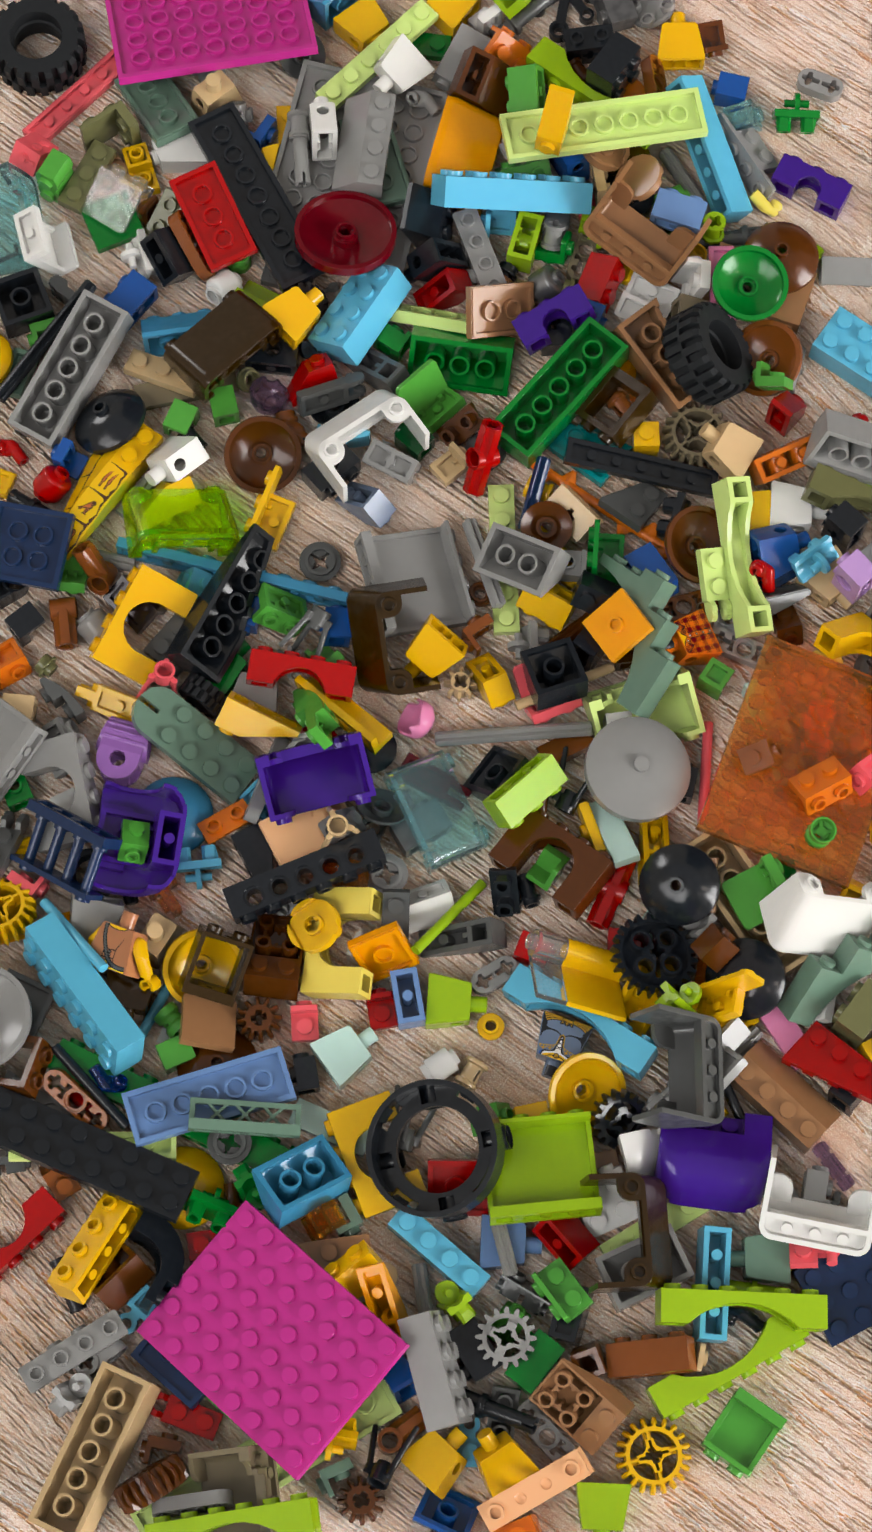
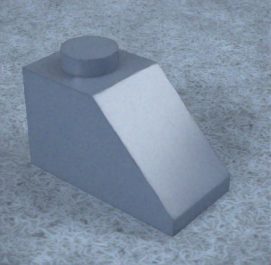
M352 481L347 485L348 501L343 503L339 496L335 499L340 506L366 525L380 529L390 521L392 514L397 510L379 488Z

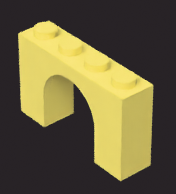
M333 887L332 890L326 893L318 894V892H315L314 896H312V898L322 899L331 903L337 909L341 918V926L355 920L381 921L383 893L373 887ZM312 920V926L309 928V931H315L319 926V922ZM329 948L316 954L304 951L303 974L300 977L301 993L313 999H371L374 973L363 967L334 966L330 959Z

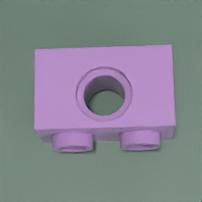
M858 548L853 553L846 552L837 561L838 566L833 570L834 576L831 581L852 605L872 588V563Z

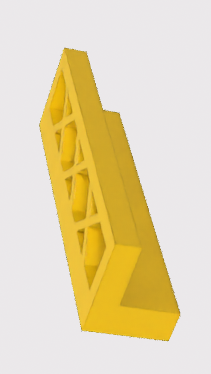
M299 674L294 679L297 689L310 690L320 697L334 713L340 727L346 732H361L364 746L376 755L393 737L389 729L352 699L351 703L329 699L324 695L320 684L312 676L305 679Z

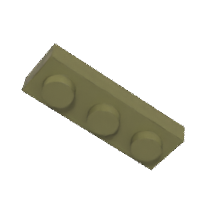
M94 139L57 199L58 204L81 215L117 156L116 149Z

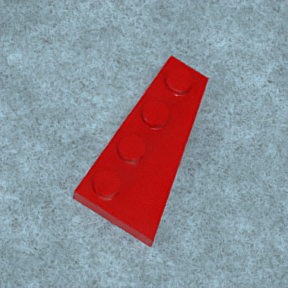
M818 1021L781 1058V1063L789 1067L792 1065L799 1068L804 1074L811 1077L816 1076L827 1081L828 1085L837 1089L840 1087L851 1092L852 1096L872 1104V1063Z

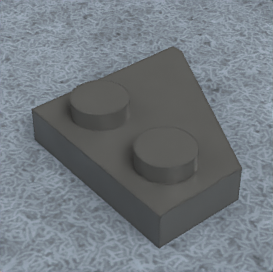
M642 482L601 497L598 506L639 533L663 505L664 497H668V494L654 485Z

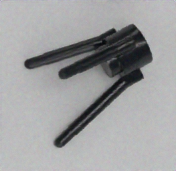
M567 746L563 747L560 767L563 772H565L567 761ZM586 781L578 793L565 789L564 793L560 790L557 794L553 795L552 799L556 800L554 807L573 816L580 803V799L588 789Z
M373 1424L367 1463L363 1469L364 1472L368 1473L366 1481L369 1485L379 1490H386L402 1457L419 1431V1426L413 1428L392 1463L383 1459L373 1463L378 1425Z

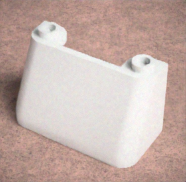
M796 872L759 902L770 945L775 950L783 953L801 955L812 953L818 956L824 954L832 958L847 933L855 936L861 934L867 937L872 929V882H868L862 887V896L859 898L824 894L821 882L816 876L809 873Z

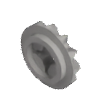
M385 853L387 863L384 865H386L389 873L395 874V876L390 877V885H387L384 878L379 877V875L383 874L384 868L371 874L368 871L365 872L368 886L383 893V889H403L408 880V869L404 861L398 856Z

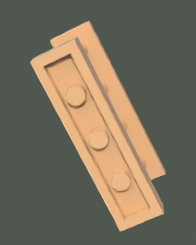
M579 1446L524 1480L477 1506V1509L489 1531L493 1532L590 1476L595 1470L583 1448Z

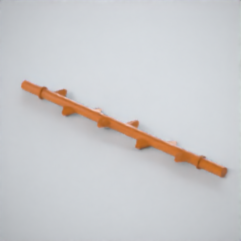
M536 461L532 464L530 468L534 469ZM549 467L546 482L551 480L558 486L561 484L569 485L589 506L617 523L616 534L626 535L631 532L645 542H651L664 560L668 559L664 541L657 537L656 523L653 522L643 527L637 533L599 507L598 498L576 485L577 472L572 470L562 476Z

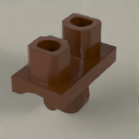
M471 402L436 431L446 446L449 447L452 441L457 446H460L480 429L482 419L484 418L478 413L475 405Z

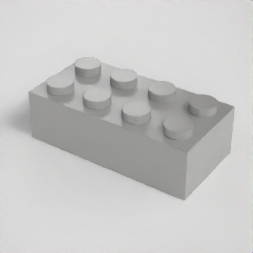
M429 1310L398 1319L401 1337L410 1345L406 1350V1356L427 1433L472 1422L474 1406L472 1400L466 1396L464 1387L467 1386V1381L463 1370H459L457 1363L459 1351L456 1343L452 1342L449 1331L452 1330L449 1316L444 1314L443 1310Z

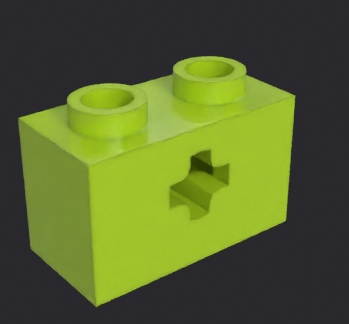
M519 211L506 255V262L514 265L519 272L527 274L531 272L535 250L542 234L544 216Z

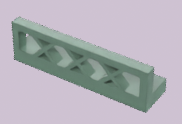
M190 1097L188 1131L299 1139L302 1105ZM196 1104L208 1105L214 1114L210 1118H195ZM213 1105H219L222 1107L217 1111ZM228 1106H234L242 1116L237 1120H225L220 1113ZM241 1107H249L250 1109L244 1112ZM255 1108H263L270 1118L265 1122H253L248 1115ZM269 1109H278V1111L272 1114ZM283 1110L295 1111V1124H282L276 1116Z

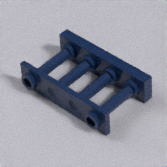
M30 798L26 808L36 813L37 821L26 854H11L10 859L18 863L20 869L34 872L75 895L74 899L83 903H90V900L102 901L104 896L92 890L104 852L106 853L108 849L120 850L123 840L49 800ZM47 822H52L56 830L43 863L36 859V855ZM66 832L73 833L74 842L62 873L54 869L65 834ZM85 842H90L93 852L83 881L80 883L74 880L73 876Z

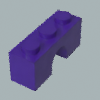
M784 153L771 177V182L776 188L775 192L789 199H792L794 193L800 188L807 187L814 190L818 196L814 211L835 221L847 202L853 186L841 177H834L826 173L822 168L818 166L813 167L803 162L801 158L794 155L790 156Z
M577 283L574 286L564 288L555 297L541 301L536 308L529 312L520 313L511 323L531 356L552 344L547 330L550 323L554 320L565 319L576 330L589 316L593 319L597 318L581 286Z

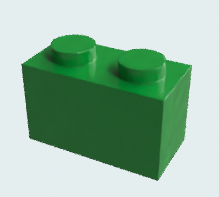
M538 1329L535 1334L530 1331V1335L536 1336L537 1340L530 1341L529 1344L535 1349L534 1352L528 1350L525 1352L528 1360L525 1361L521 1357L517 1359L518 1367H515L513 1362H508L507 1370L504 1373L507 1379L529 1396L535 1391L566 1350L541 1329Z

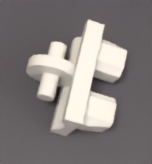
M137 229V236L131 240V243L125 244L126 250L120 254V259L123 263H129L130 269L137 268L138 273L149 279L150 275L157 274L140 244V241L148 235H146L145 229Z

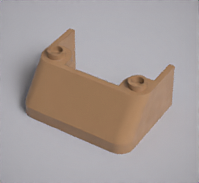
M629 160L585 221L583 230L588 238L611 255L618 257L622 263L655 286H664L698 244L712 220L708 218L696 234L686 227H677L670 235L629 206L634 197V192L631 186L622 180L634 163Z

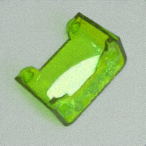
M138 486L130 488L129 492L124 494L122 498L128 558H141L142 551L151 549L152 553H157L160 548L207 547L208 552H213L214 549H217V557L228 556L240 541L239 530L227 493L219 486H209L205 489H145Z

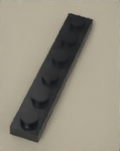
M573 437L567 439L563 460L565 465L707 498H713L711 484L718 481L719 475L715 470Z

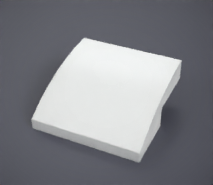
M634 271L613 315L626 320L657 298L660 312L667 321L670 316L671 303L680 295L681 289L669 284L655 286Z

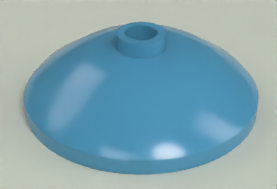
M167 777L151 783L144 790L159 789L166 783L177 787V790L182 794L185 804H187V818L182 848L190 847L191 851L196 849L205 841L197 823L213 815L212 804L206 792L195 782L181 777Z

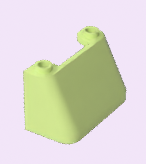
M680 667L649 719L665 725L678 738H684V741L699 738V734L706 732L690 671ZM626 681L590 691L586 697L581 698L588 721L592 723L594 737L603 728L605 713L629 711L616 702Z

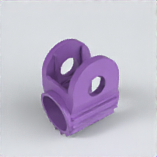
M111 716L100 732L96 743V763L105 782L108 780L129 787L139 779L144 764L149 762L152 743L138 733L131 721ZM124 760L123 764L118 766L114 765L116 761Z

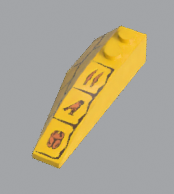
M144 423L136 435L120 448L107 453H93L89 458L63 511L76 516L66 560L73 556V549L87 540L126 495L128 490L133 487L149 468L146 459L163 443V436Z

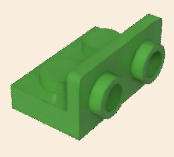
M263 582L258 593L260 608L252 615V621L286 635L305 615L307 611L306 599ZM304 624L296 632L293 638L296 637L305 628L307 624Z
M560 1257L538 1274L534 1272L531 1275L535 1281L531 1286L540 1298L546 1295L552 1303L548 1308L558 1321L563 1318L568 1324L594 1304L593 1300Z

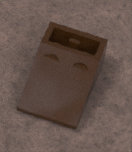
M473 45L464 50L446 96L459 97L499 117V114L507 113L506 104L509 101V93L505 87V76H507V68L510 66L496 56Z
M264 913L257 916V920L253 922L250 939L255 947L244 974L243 995L297 1001L304 950L296 947L288 936L287 924L290 925L292 917Z

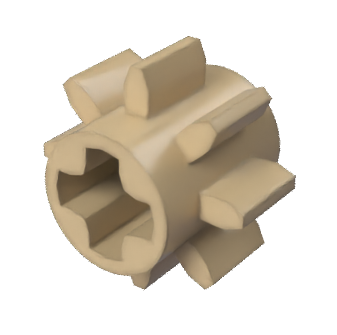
M460 668L459 672L455 674L449 671L451 681H444V687L450 688L447 692V697L454 696L459 703L461 698L467 697L471 699L472 694L470 690L477 688V683L470 682L473 679V673L466 674L463 672V668ZM456 682H458L460 685L465 683V687H456Z

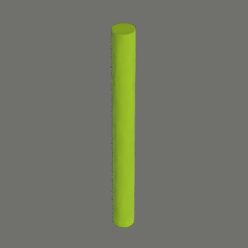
M479 879L411 947V950L416 955H419L487 887L486 883Z

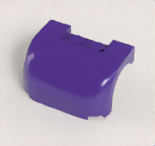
M106 780L102 789L97 826L120 838L123 819L150 823L149 848L142 865L118 861L117 854L119 850L108 849L103 854L92 890L129 897H144L157 894L167 888L176 876L187 818V804H185L184 798L177 790V787L171 784L164 783L159 789L143 790L125 787Z
M745 1113L744 1120L724 1117L721 1123L708 1127L660 1128L654 1177L659 1178L664 1183L666 1198L669 1199V1203L733 1213H745L746 1209L755 1207L758 1204L761 1205L771 1159L773 1116Z

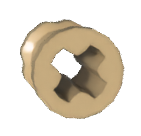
M468 1055L465 1067L460 1075H456L454 1079L460 1085L475 1091V1085L483 1072H487L489 1068L478 1059Z

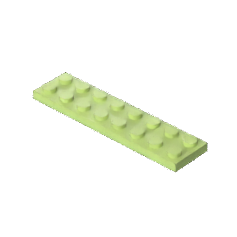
M698 87L573 104L568 130L559 156L547 155L540 150L534 149L544 108L499 114V123L508 164L707 137L709 132Z

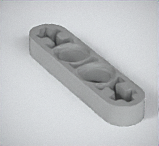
M275 737L269 753L286 749L290 739ZM259 778L243 817V820L255 825L265 805Z

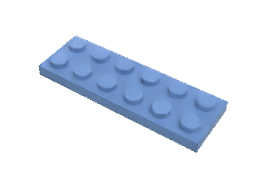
M281 1046L121 1093L136 1147H142L191 1132L188 1131L190 1097L287 1103L297 1100ZM196 1104L195 1118H210L214 1114L208 1105ZM213 1105L217 1111L222 1107L219 1105ZM228 1106L220 1113L225 1120L242 1116L234 1106ZM241 1107L244 1112L250 1109L249 1107ZM255 1108L251 1113H254V1112H257V1111H261V1110H264V1109H263V1108Z

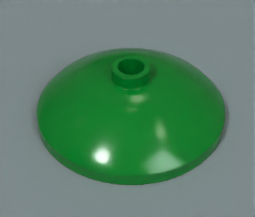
M744 245L728 251L722 256L713 271L712 290L717 303L730 316L742 321L755 322L772 316L780 309L788 294L789 280L783 263L771 251L759 246ZM743 285H748L751 291H744Z

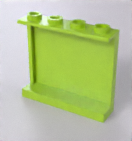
M572 1109L564 1114L547 1111L541 1113L540 1116L529 1117L528 1114H517L508 1119L498 1117L500 1124H507L510 1127L513 1137V1148L505 1150L501 1174L493 1190L487 1196L490 1226L601 1216L603 1205L602 1197L599 1194V1186L580 1187V1181L588 1174H597L590 1123L591 1111L584 1112L583 1109Z

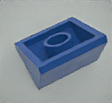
M426 1488L412 1521L435 1532H470L479 1512L477 1506L482 1503L452 1489L441 1500Z

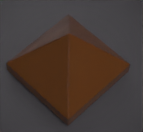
M156 195L138 204L137 212L144 227L147 226L159 202Z

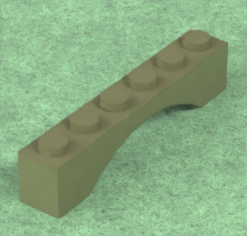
M817 463L808 478L801 500L823 510L830 509L834 504L839 506L846 500L855 509L872 513L871 486L858 481L852 476L840 473L828 465Z

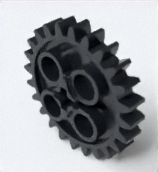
M650 912L646 913L644 919L639 914L633 919L634 922L631 919H627L624 924L625 927L620 926L617 931L618 934L612 939L615 944L610 948V952L615 953L610 962L618 963L613 971L614 973L622 972L623 974L619 981L628 980V990L634 986L637 987L638 996L643 990L646 991L648 999L652 997L654 992H656L658 999L665 993L660 987L665 981L679 992L683 984L692 980L690 977H693L696 973V969L693 967L699 961L693 958L696 953L690 948V945L695 940L686 939L685 937L689 930L680 931V926L664 923L657 918L652 919ZM660 938L666 939L670 946L664 945ZM634 940L640 941L644 947H638ZM665 963L670 964L675 971L668 970L665 967ZM638 966L646 967L649 973L642 972Z

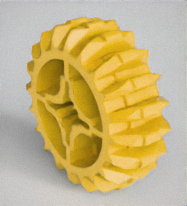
M3 876L0 881V943L4 942L9 946V940L14 939L19 942V935H25V927L34 923L33 919L37 918V903L34 897L29 895L30 889L21 890L22 883L14 885L12 880L7 882Z
M651 1417L650 1426H647L646 1420L641 1418L639 1420L640 1429L634 1423H631L629 1427L633 1434L631 1435L627 1431H623L621 1435L627 1442L617 1441L616 1446L624 1449L623 1452L614 1453L615 1458H623L624 1461L616 1464V1468L622 1469L625 1467L627 1472L621 1475V1479L624 1480L630 1475L633 1478L629 1483L631 1488L637 1482L640 1483L638 1492L641 1494L644 1493L646 1486H650L649 1493L651 1496L655 1495L656 1486H659L661 1494L667 1493L666 1483H668L671 1489H675L677 1485L673 1480L674 1477L681 1482L684 1481L685 1477L679 1473V1470L689 1471L690 1467L682 1464V1461L691 1459L690 1454H683L682 1450L688 1449L690 1444L684 1443L680 1445L679 1440L683 1439L685 1434L682 1432L675 1436L673 1434L677 1429L675 1424L669 1430L665 1429L667 1419H662L660 1426H656V1417ZM650 1432L665 1436L673 1446L659 1447L654 1442ZM642 1435L644 1440L643 1453L630 1458V1449L634 1440ZM649 1448H652L653 1452H667L656 1459L658 1461L656 1465L652 1460H639L644 1458L646 1454H649L647 1451ZM675 1454L674 1468L664 1478L662 1461L665 1457ZM647 1465L651 1469L652 1474H654L655 1480L640 1476L633 1466Z

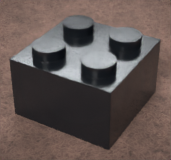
M615 31L587 67L586 84L604 96L613 99L623 97L626 86L629 83L633 84L639 76L638 66L641 62V46Z
M36 266L0 278V318L8 339L31 332L29 324L55 317L54 310Z

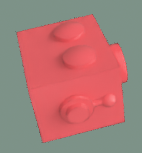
M33 132L16 140L9 162L34 177L52 148L58 150L59 147Z

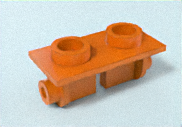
M244 798L197 823L207 845L216 844L217 840L246 824H251L243 820L248 806Z

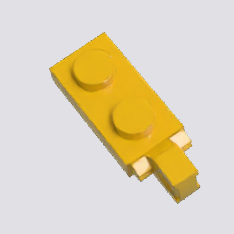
M82 683L77 686L74 695L88 700L86 706L91 707L90 710L108 717L113 716L132 722V705L137 701V697L98 683H93L92 687Z

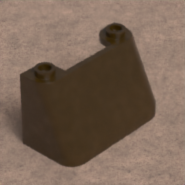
M241 290L229 291L223 297L222 303L178 339H171L164 347L166 350L164 352V360L205 404L215 396L212 391L218 385L221 387L224 384V379L260 349L264 351L267 348V343L273 348L282 340V324Z

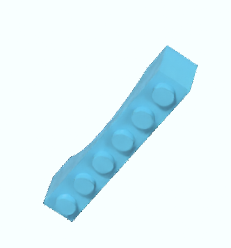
M519 963L502 988L505 998L526 1011H559L585 1021L607 1042L615 1057L617 1066L639 1081L643 1079L659 1055L653 1039L644 1034L641 1037L632 1032L633 1028L626 1022L619 1021L617 1023L611 1018L565 1006L560 1000L559 991L562 988L560 982L553 978L549 981L541 976L542 972L532 965L526 967Z

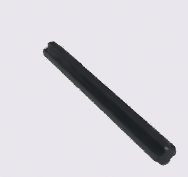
M89 280L83 282L1 383L0 402H6L52 345L82 291L86 289L92 293L95 292L96 286Z

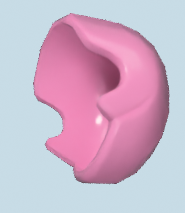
M417 699L419 704L408 703L398 721L397 731L399 734L411 739H420L432 729L435 722L434 708L427 701Z

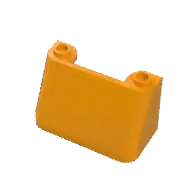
M448 95L426 168L423 186L431 188L432 173L440 174L441 169L463 171V175H465V170L488 172L487 176H489V172H492L499 144L502 143L501 140L503 138L499 117L459 97ZM456 208V209H457V211H461V210H464V209H466V208ZM477 209L481 216L483 209Z

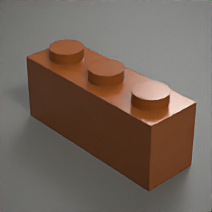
M685 1331L668 1332V1337L658 1338V1334L641 1335V1340L631 1341V1337L614 1338V1343L605 1344L609 1379L625 1380L697 1372L694 1337L685 1335Z

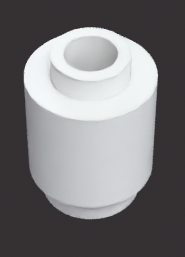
M443 1047L423 1061L424 1064L419 1069L426 1079L445 1080L460 1070L457 1064L461 1061L453 1049L447 1051Z

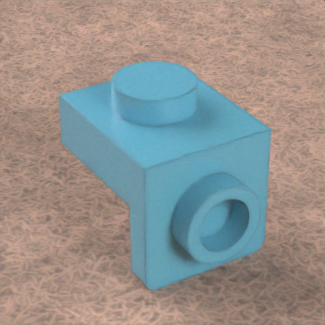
M486 209V215L481 214L480 218L488 238L490 234L512 236L516 224V211Z
M194 566L182 571L178 576L177 583L198 594V599L214 575Z

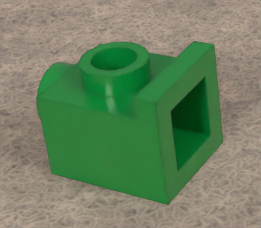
M387 323L373 343V348L399 362L410 348L412 332L407 331L404 334V331L399 326Z
M21 774L12 785L19 784V788L17 790L9 789L4 796L10 811L14 813L25 809L30 798L34 799L26 777Z

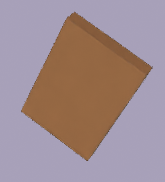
M521 281L466 286V338L478 339L518 335L511 321L515 320L520 313L529 312L534 309V282Z

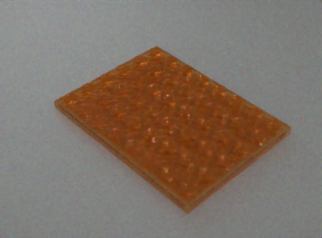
M768 634L695 829L761 856L771 853L773 858H778L781 864L804 873L812 874L821 880L847 889L872 821V788L862 796H859L853 788V792L846 798L840 799L826 806L823 810L807 816L804 812L803 802L789 787L788 779L833 755L849 771L858 762L872 753V676ZM765 738L773 740L774 743L777 742L783 753V757L780 758L782 765L778 767L772 766L751 776H746L737 750ZM818 817H828L836 824L837 834L835 838L824 848L816 849L809 846L804 837L807 826Z

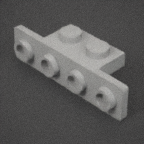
M723 112L718 113L717 116L742 181L751 194L758 189L768 200L776 191L775 186L766 175L774 173L778 166L773 154L768 150L753 127L736 131Z
M464 209L453 213L452 217L461 238V245L469 267L467 272L472 284L477 286L507 283L478 210Z
M739 1017L731 1019L722 1028L724 1090L749 1064L744 1057L735 1052L751 1034V1031ZM669 1086L661 1095L667 1101H669Z
M113 1309L89 1325L83 1324L70 1333L71 1336L61 1341L60 1339L53 1342L46 1348V1352L20 1367L18 1372L29 1391L35 1393L123 1338L129 1332L117 1311Z

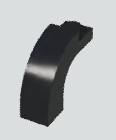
M144 1211L128 1238L146 1249L155 1263L156 1274L154 1281L139 1304L140 1308L148 1312L153 1304L159 1306L166 1293L172 1287L176 1288L178 1286L184 1269V1251L181 1240L173 1226L167 1220Z

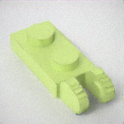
M715 547L696 550L702 602H704L706 617L709 622L717 621L718 607L715 601H718L721 619L724 621L730 620L733 611L732 604L729 601L724 548Z

